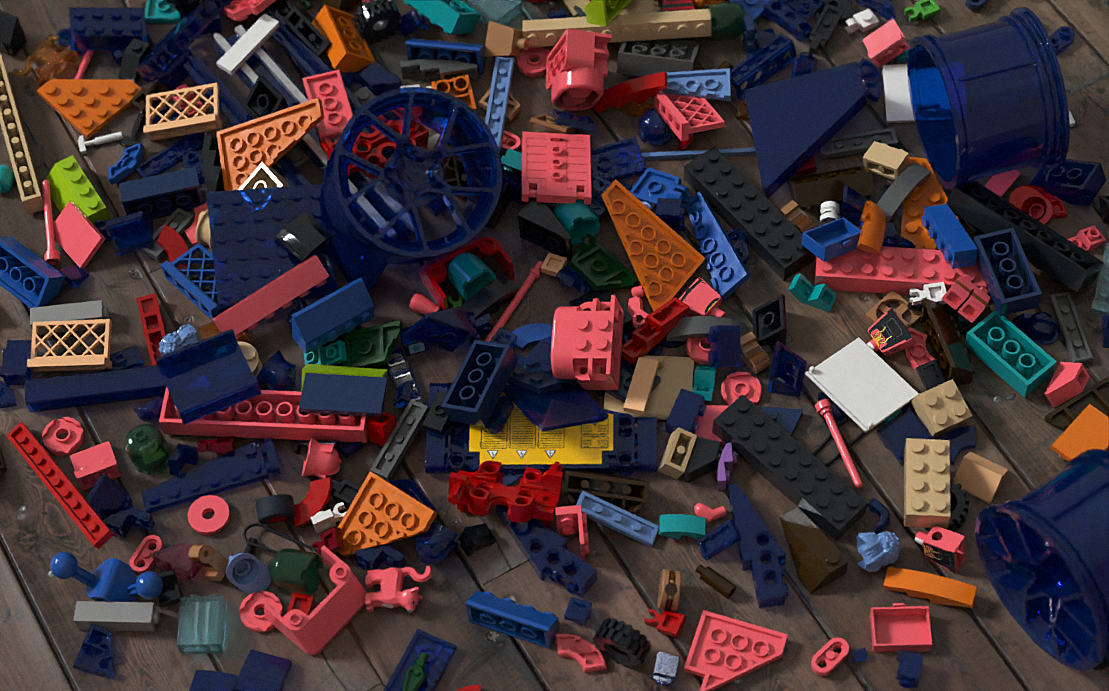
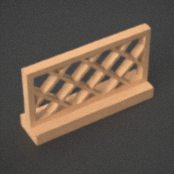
M218 83L146 95V126H143V133L150 141L222 129ZM214 89V94L209 100L204 97L208 90ZM191 93H196L197 96L191 103L186 100ZM178 96L179 99L173 106L168 103L172 97ZM202 98L206 103L199 110L195 105ZM160 99L162 102L154 109L152 107V100ZM184 101L188 106L181 113L177 108ZM165 105H168L170 110L163 116L159 112ZM212 105L214 107V114L206 115L204 113L205 110ZM192 108L197 111L194 117H186ZM174 112L179 114L175 121L168 120ZM156 115L162 118L157 124H152V119Z
M112 320L33 322L30 359H27V367L34 372L112 369V361L110 360ZM99 325H106L105 332L99 337L94 330ZM61 326H66L69 331L60 338L55 332ZM80 326H86L88 330L79 337L75 331ZM39 327H47L50 331L41 339L38 336ZM92 333L97 340L88 347L84 340ZM73 334L78 340L69 348L64 341ZM54 335L59 341L50 348L45 342ZM101 342L104 345V354L96 355L92 350ZM82 343L87 350L82 355H76L73 351ZM63 344L68 350L62 356H57L54 351ZM44 345L49 351L42 357H37V350Z

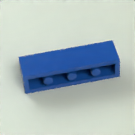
M948 204L925 207L924 215L921 217L922 226L927 229L930 238H933L938 250L944 255L945 261H948L952 269L975 266L978 248Z

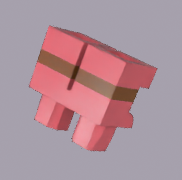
M965 274L964 276L961 275L941 299L954 310L964 302L957 312L973 323L983 312L991 297L988 296L989 291L986 288H978L973 284V278Z

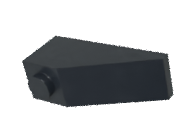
M294 6L283 19L318 57H321L331 45V41L317 21L305 9Z

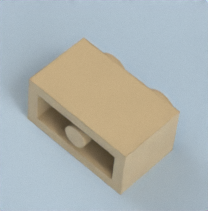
M876 141L872 143L863 156L864 166L870 169L872 173L892 180H896L910 166L908 152Z
M678 427L670 435L658 472L677 480L685 472L697 435Z

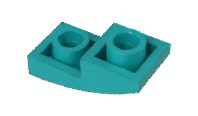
M339 340L326 347L321 346L316 351L304 353L305 365L335 366L347 361L345 342Z
M684 514L661 515L659 517V535L680 539L684 535L702 540L705 537V518Z

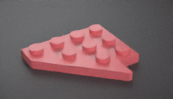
M234 0L220 6V9L224 15L231 19L243 21L251 13L257 15L263 12L265 8L276 0Z
M703 610L684 666V672L704 677L700 691H713L782 658L788 634Z

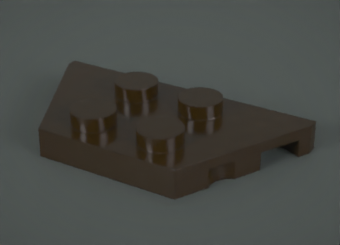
M1109 377L1104 378L1045 416L1044 420L1066 430L1089 404L1109 417Z

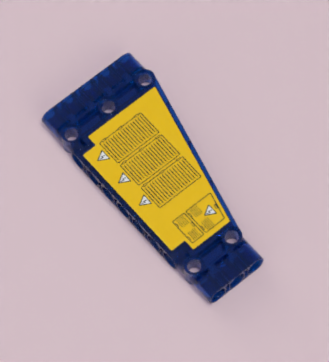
M452 383L429 384V408H431L438 392L448 393ZM504 388L486 427L449 420L443 434L427 430L425 471L426 474H451V472L458 473L459 470L475 472L479 469L481 463L497 461L501 462V473H504L505 476L508 475L509 470H511L512 476L524 474L526 467L538 469L543 475L545 471L549 470L551 464L558 461L559 465L563 466V477H565L566 470L590 471L612 475L613 473H618L621 476H629L633 472H657V418L633 417L628 413L610 411Z

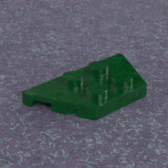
M589 233L586 234L582 245L577 250V254L571 260L570 267L596 291L638 286L639 279Z
M399 320L346 332L330 343L333 344L339 340L345 342L347 361L343 362L344 366L371 368L384 365L390 359L403 328V323Z

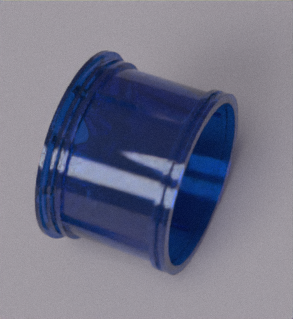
M1018 7L1010 15L1000 17L997 22L939 36L926 34L912 39L907 57V76L912 112L925 156L942 186L947 189H953L958 185L960 187L964 186L971 180L1028 166L1033 168L1045 166L1048 169H1056L1063 165L1067 157L1070 140L1067 95L1052 42L1043 24L1032 10L1027 7Z
M426 87L399 88L371 99L357 110L347 122L327 161L323 179L324 201L329 217L338 233L350 246L361 254L388 264L407 265L420 263L463 246L483 229L491 218L501 193L502 162L497 143L489 127L476 111L466 103L436 89ZM403 120L402 136L386 125L384 121ZM411 122L424 125L440 134L441 138L438 147L429 151L423 147L414 146L409 137ZM371 125L396 143L395 151L387 159L384 169L351 153V149L361 131ZM447 142H448L453 148H448V147H447ZM459 156L465 170L467 187L450 186L444 181L441 163L445 157ZM352 163L375 174L376 179L357 192L351 193L348 182V164ZM383 183L390 197L400 203L402 207L382 228L378 229L365 219L357 208L356 201ZM452 194L467 195L463 215ZM443 198L457 223V228L447 236L433 241H426L416 207L426 205L433 199ZM405 213H409L417 238L416 242L403 241L387 235V232Z
M1090 449L1070 460L1064 470L1019 499L987 506L979 513L975 525L976 543L983 567L994 590L1010 615L1032 641L1049 656L1065 666L1083 671L1091 670L1099 665L1105 653L1109 651V452L1100 449Z

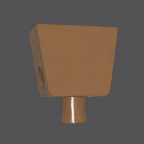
M489 21L484 57L495 59L496 56L519 57L520 49L527 50L529 48V40L522 38V30Z

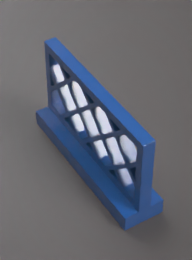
M200 243L193 246L173 262L169 263L166 261L161 264L164 278L211 320L250 291L249 287ZM198 251L203 254V258H192ZM188 264L187 269H178L177 266ZM191 264H202L201 269H191ZM205 264H215L216 267L215 269H205ZM190 275H200V281H191ZM204 275H214V281H203ZM218 275H227L228 281H217ZM202 286H213L212 292H203ZM216 286H227V291L216 292ZM230 286H240L242 288L237 292H230ZM215 297H226L225 301L220 305L214 302Z

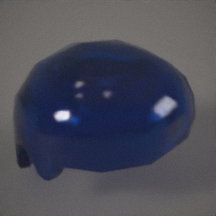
M160 396V398L135 408L134 412L143 422H155L160 419L164 399Z

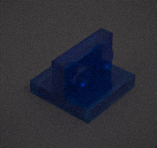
M143 211L106 221V228L114 240L113 251L116 256L153 246V217L151 213L144 214Z

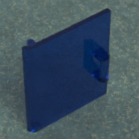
M567 382L562 384L561 389L551 390L542 394L515 384H508L503 390L521 410L522 414L541 432L602 422L609 416L577 383L571 385Z

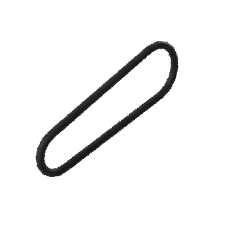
M848 415L839 423V425L837 426L838 429L849 418ZM863 431L853 441H851L846 446L847 449L851 447L858 439H860L866 432ZM830 434L823 441V443L815 450V452L813 453L814 456H816V454L821 450V448L829 441V439L832 437V434ZM840 452L824 465L827 467L841 455Z
M253 523L248 525L243 531V539L246 543H248L251 546L305 564L313 563L317 559V557H314L312 560L309 561L302 560L284 554L282 552L252 543L246 538V532L249 528L259 526L273 533H276L284 538H287L297 544H300L308 549H311L314 552V554L317 552L316 549L312 546H309L299 540H296L266 525L260 523Z

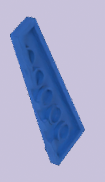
M698 192L685 205L694 227L696 238L700 241L701 253L706 258V267L710 271L713 288L722 297L723 302L744 284L751 275L703 193Z

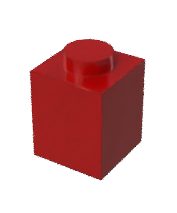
M383 412L382 417H370L366 420L369 441L384 446L396 426V417Z

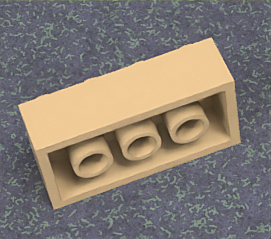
M906 438L904 449V526L926 528L938 526L948 529L950 520V440Z

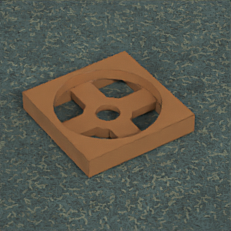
M894 290L888 293L865 314V318L874 324L878 320L876 313L880 311L884 314L890 309L886 304L889 301H896L900 306L894 310L907 329L914 326L921 318V312L908 310L909 302ZM906 311L912 315L909 323L902 318Z

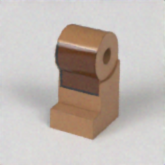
M794 200L780 209V212L801 233L817 227L815 222L798 208V204Z
M752 331L736 339V351L753 373L757 374L771 366L769 357L757 343Z
M193 545L189 550V559L191 562L198 563L207 570L205 574L207 579L210 581H222L229 562L224 556L210 545Z

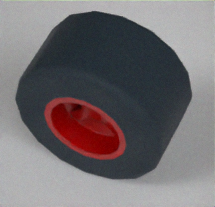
M289 494L266 496L256 501L255 504L258 522L268 525L288 521L296 515L294 500Z

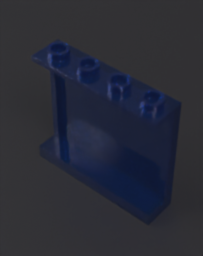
M233 329L221 332L218 335L155 359L183 425L261 394L256 376L253 375L241 351Z

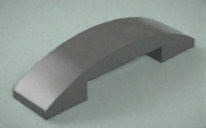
M915 162L905 169L891 184L877 203L885 213L886 227L897 215L898 209L917 187H921L931 175V171Z
M684 317L666 335V341H687L688 337L727 338L728 343H736V339L747 334V327L744 322L724 317Z

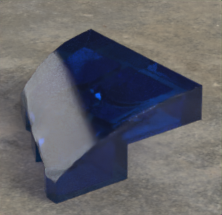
M91 624L75 659L73 668L113 679L115 671L113 668L112 631Z

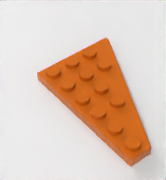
M316 98L216 132L226 201L229 203L234 202L240 196L237 190L261 162L272 167L325 118L321 99Z

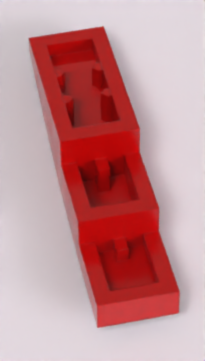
M660 72L645 75L608 88L594 106V110L599 114L613 105L620 109L632 101L637 105L668 87L667 73Z
M156 293L136 298L153 369L173 365V362L170 363L159 352V342L166 336V331Z
M674 297L649 314L647 322L633 331L632 339L622 345L621 357L634 364L638 357H643L678 324L690 310V306Z

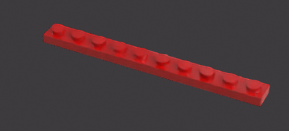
M20 422L6 436L92 545L99 550L114 535L113 532L23 422Z

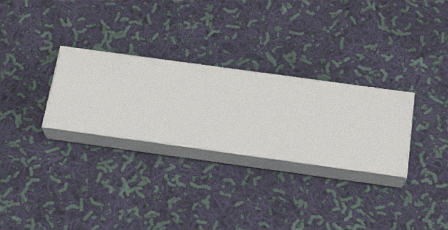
M264 13L216 62L217 67L233 75L280 26L279 21Z

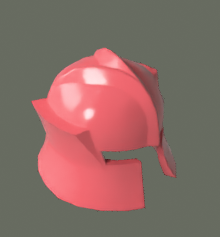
M311 438L308 444L307 458L303 464L302 477L315 476L324 479L338 473L342 461L337 450L334 448V444H322Z

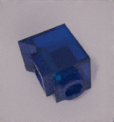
M898 650L897 661L899 664L896 680H899V685L903 688H918L923 655Z

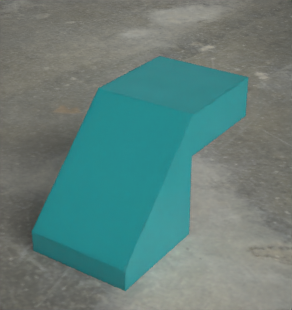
M802 273L795 275L788 289L801 303L826 312H830L837 298V295L825 283L814 286Z
M696 365L691 399L712 401L717 367Z

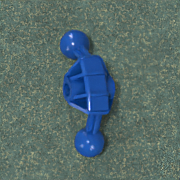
M69 552L57 553L50 562V569L55 577L59 579H69L72 577L87 585L85 588L86 594L90 599L98 602H134L138 595L144 599H153L159 596L163 590V580L157 573L147 571L140 574L137 578L131 566L114 558L105 560L93 573L79 567L77 558Z

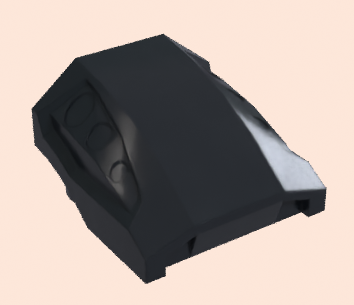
M304 212L284 227L275 238L289 253L293 254L301 262H304L318 248H321L325 242L330 241L332 235H329L309 214Z

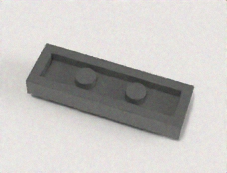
M177 208L164 224L182 235L184 230L192 224L194 217L184 210ZM164 224L142 248L144 254L158 262L166 253L165 249L157 244Z

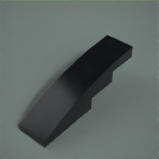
M205 134L203 144L204 178L212 204L219 205L224 183L222 168L213 135Z

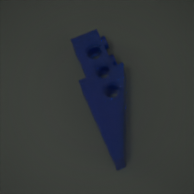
M203 0L153 46L154 49L135 70L147 83L159 78L172 62L186 51L225 8L224 3L221 0Z
M737 484L728 485V497L742 571L751 570L758 608L784 605L785 597H788L787 584L782 582L786 553ZM759 542H766L767 544H766V545H760V544H758V543H759ZM769 561L771 564L765 565L762 562ZM767 580H772V581H774L775 583H774V584H768V583H766V581H767Z
M495 505L496 513L540 580L543 581L548 575L551 581L564 585L566 590L572 595L577 594L583 597L598 579L597 569L568 551L567 540L536 519L531 518L530 521L525 523L512 522L510 519H507L509 508L505 505ZM535 549L541 550L538 553L532 552ZM553 560L558 561L556 564H550L549 562ZM568 572H575V573H576V574H574V575H572V576L566 575Z

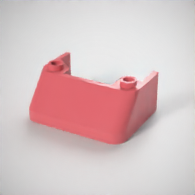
M325 546L321 548V558L331 568L330 579L337 587L309 616L301 610L294 609L289 611L284 617H281L268 604L264 606L265 619L304 653L311 656L319 654L365 606V594H367V591L350 567Z

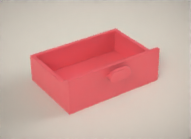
M894 603L893 607H871L870 624L873 652L931 651L932 637L929 606L906 607L905 603Z

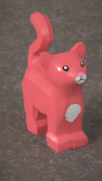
M426 566L424 574H419L414 567H390L385 570H368V575H365L366 587L373 588L374 585H381L379 592L365 594V605L368 612H373L375 607L390 609L403 607L407 611L413 612L419 601L423 600V597L418 595L419 587L402 591L404 576L410 575L414 581L425 582L433 574L431 566Z

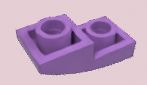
M731 443L726 444L720 456L717 473V491L726 490V482H730L729 472L733 471V463H737L736 451H732Z

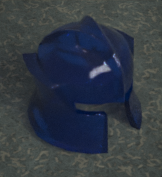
M278 350L262 367L255 382L266 385L272 391H290L296 385L295 367L297 365L287 361L282 355L281 350Z
M432 522L427 532L415 538L417 541L416 551L421 561L425 564L442 562L455 546L462 543L454 541L459 535L439 523Z

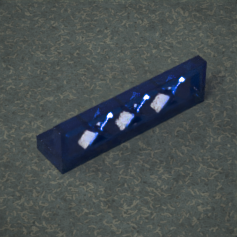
M780 33L730 70V83L735 87L739 99L744 98L797 58L792 39ZM790 51V55L783 59L785 53ZM774 61H776L774 67L771 68V69H769L770 66H771V63L774 62ZM762 71L760 77L755 80L757 74ZM748 82L746 88L742 90L741 85Z

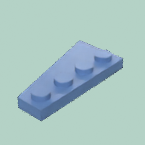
M730 68L666 72L668 87L662 90L664 94L731 101Z

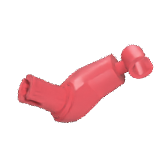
M641 285L631 289L633 298L629 299L627 311L633 318V326L636 329L647 322V316L649 315L643 310V300L641 297H645Z

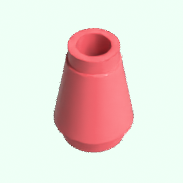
M415 293L409 304L412 312L436 318L440 310L439 306L423 294Z

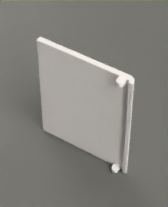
M963 63L882 65L886 123L968 121Z
M859 337L816 367L811 366L809 372L805 373L864 432L870 431L911 402L919 394Z

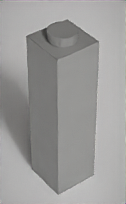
M102 300L30 308L31 329H33V322L109 319L108 307L105 308ZM99 325L97 328H105L106 325ZM61 326L55 333L68 332L69 330L66 326ZM80 326L76 331L87 330L86 326ZM39 327L38 335L47 334L50 330L47 327Z
M77 601L73 621L78 630L155 631L156 624L160 622V611H157L155 604L151 602Z

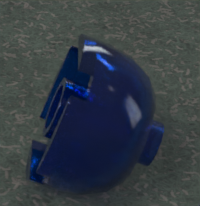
M653 107L646 111L639 119L638 127L641 132L638 135L643 143L648 142L651 146L661 147L674 140Z

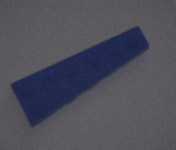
M256 440L141 492L147 514L193 501L202 496L217 494L268 479L269 476L259 441Z

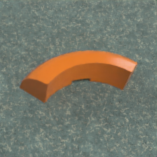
M867 200L860 220L864 223L861 228L857 248L880 255L887 220L882 208L876 203Z

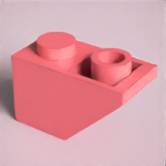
M1060 362L1044 393L1051 406L1057 407L1082 393L1090 375L1082 363Z

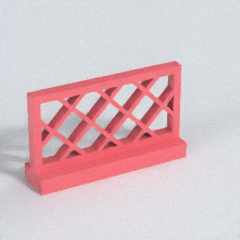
M663 91L653 96L654 109L681 141L689 140V134L725 127V121L705 98L664 94Z

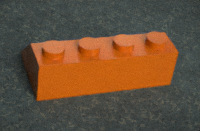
M324 5L315 17V20L331 41V45L326 49L332 67L335 70H340V72L351 74L374 66L376 61L367 42L361 39L353 24V17L355 16Z

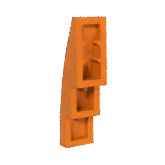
M888 567L883 584L885 590L906 592L908 597L926 598L934 604L970 608L974 606L978 591L977 586L958 580L894 567Z

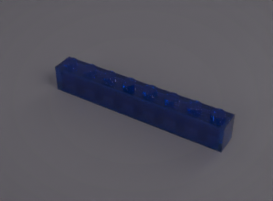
M175 362L174 364H156L149 367L138 366L124 370L115 369L107 372L97 371L90 374L33 379L32 381H25V404L29 412L163 397L166 386L192 387V374L188 362Z

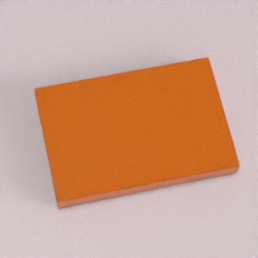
M1089 404L1051 445V450L1086 473L1109 448V417Z

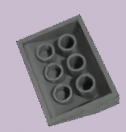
M673 38L623 42L618 52L617 74H622L624 77H642L660 72L695 71L701 41Z

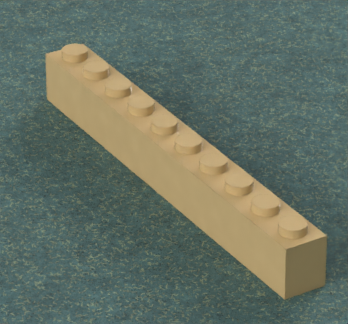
M709 9L619 14L607 27L587 23L586 17L523 21V38L529 40V48L555 46L567 28L611 34L612 39L608 43L711 36V16Z
M0 54V124L21 200L29 215L44 210L43 195L7 67Z

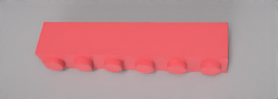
M313 255L212 320L226 341L230 339L232 342L242 336L241 332L245 329L250 331L259 325L258 321L265 318L267 320L276 314L275 310L280 307L285 309L293 304L292 300L298 296L302 298L309 294V289L316 285L318 288L325 284L329 274L318 257Z

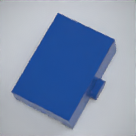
M842 217L803 232L801 245L825 262L858 249L857 245L861 230Z

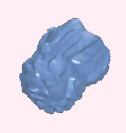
M187 324L181 326L177 332L174 331L164 336L159 342V352L170 363H177L182 360L195 362L201 359L206 344L197 341L198 332L193 326Z
M888 531L879 534L872 532L859 533L857 536L858 553L864 559L857 563L858 567L868 572H876L882 565L886 566L896 562L901 552L900 539L895 533Z

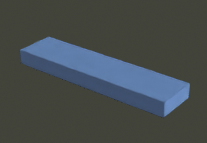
M585 491L581 492L576 505H581V511L586 513L587 518L649 547L653 545L659 531L658 525Z

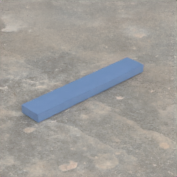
M496 56L481 151H501L515 58Z

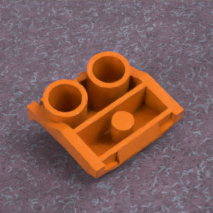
M468 74L450 80L445 79L436 81V83L435 81L431 82L439 115L452 116L476 110Z

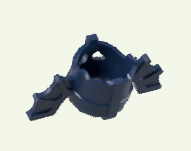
M594 175L592 177L594 182L589 209L593 211L597 218H600L605 213H609L601 195L613 182ZM622 180L618 181L628 191L632 189L633 184H626Z

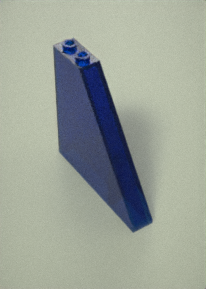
M858 61L744 90L762 186L766 198L771 197L867 105L866 96H869L867 84L863 85L862 80L866 79L864 68H859Z

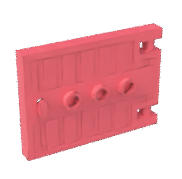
M522 132L521 201L528 202L529 197L536 198V202L569 204L576 203V200H584V204L591 205L590 135Z

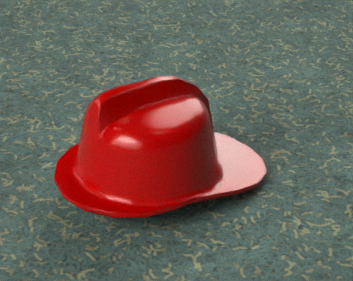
M1022 186L1016 188L1009 197L1011 204L1044 225L1052 217V203L1032 187Z

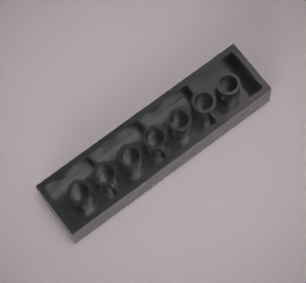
M715 146L684 166V180L696 193L701 192L704 194L711 208L783 281L815 260V255L801 245L802 233Z
M974 179L955 186L946 203L955 216H960L966 220L968 225L977 227L983 234L1014 228L1027 260L1035 268L1048 273L1052 279L1059 280L1065 284L1071 291L1079 292L1094 283L1104 265V262Z
M743 394L714 419L712 432L725 444L731 443L733 451H736L741 458L836 541L865 514L868 505L866 500Z

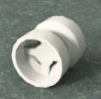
M827 201L821 204L820 213L822 215L820 216V225L840 219L838 215L840 213V205L837 202Z

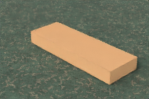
M638 357L623 407L624 412L644 415L659 366V360Z

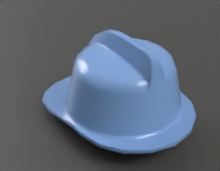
M238 553L234 556H229L226 574L231 583L247 594L258 593L268 588L272 575L270 569L263 562L249 553Z

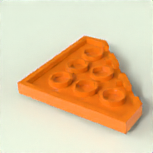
M51 79L41 86L37 93L88 140L132 105L130 100L141 88L132 80Z
M370 471L338 526L341 529L344 548L337 552L348 557L427 532L438 513Z

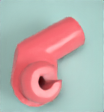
M698 503L694 507L695 514L705 518L707 522L727 516L723 506L711 509L703 503Z

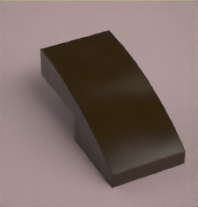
M157 80L147 91L141 89L130 100V103L144 113L146 112V95L171 90ZM160 99L152 100V107L158 106L162 101Z

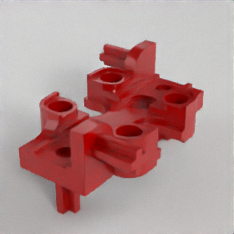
M411 106L393 115L387 111L373 114L369 118L371 128L375 130L373 133H363L359 127L352 124L343 129L341 140L333 143L330 139L324 138L323 142H320V146L328 154L327 165L330 169L340 165L348 176L362 171L365 176L371 179L385 175L388 161L382 155V152L386 149L395 150L404 165L413 161L417 154L429 164L435 159L434 154L428 148L429 130L417 118V107L412 108ZM396 131L400 135L392 136L390 133H394ZM361 147H366L368 150L363 152L359 151L358 149Z
M485 461L481 463L479 469L475 472L460 470L458 473L451 472L449 476V496L447 499L452 505L457 504V509L460 510V513L470 511L472 514L485 516L490 513L492 506L499 504L509 508L507 519H510L512 522L525 523L530 521L531 518L539 519V525H542V528L551 527L556 513L555 507H558L562 496L563 466L559 465L558 461H555L543 475L538 469L526 467L520 483L517 486L508 487L502 484L504 473H501V462Z

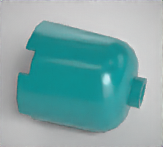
M576 200V203L569 204L557 203L554 207L553 214L571 236L572 245H582L587 233L594 238L601 227L599 219L589 209V205L584 204V200Z
M462 253L456 256L447 268L448 280L465 301L496 280V275L472 253Z

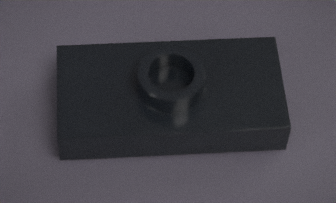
M935 359L916 368L926 390L947 382Z
M438 392L422 424L424 429L443 434L449 418L441 405L447 393Z

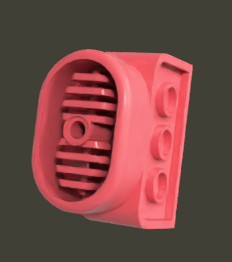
M566 29L547 56L546 89L552 90L551 101L553 105L564 110L582 111L590 109L597 104L604 94V78H607L608 75L607 59L609 58L607 44L612 39L611 34Z
M611 295V302H600L598 298H594L593 302H584L580 306H560L556 309L553 318L551 367L556 379H577L581 387L586 390H619L624 311L616 295Z

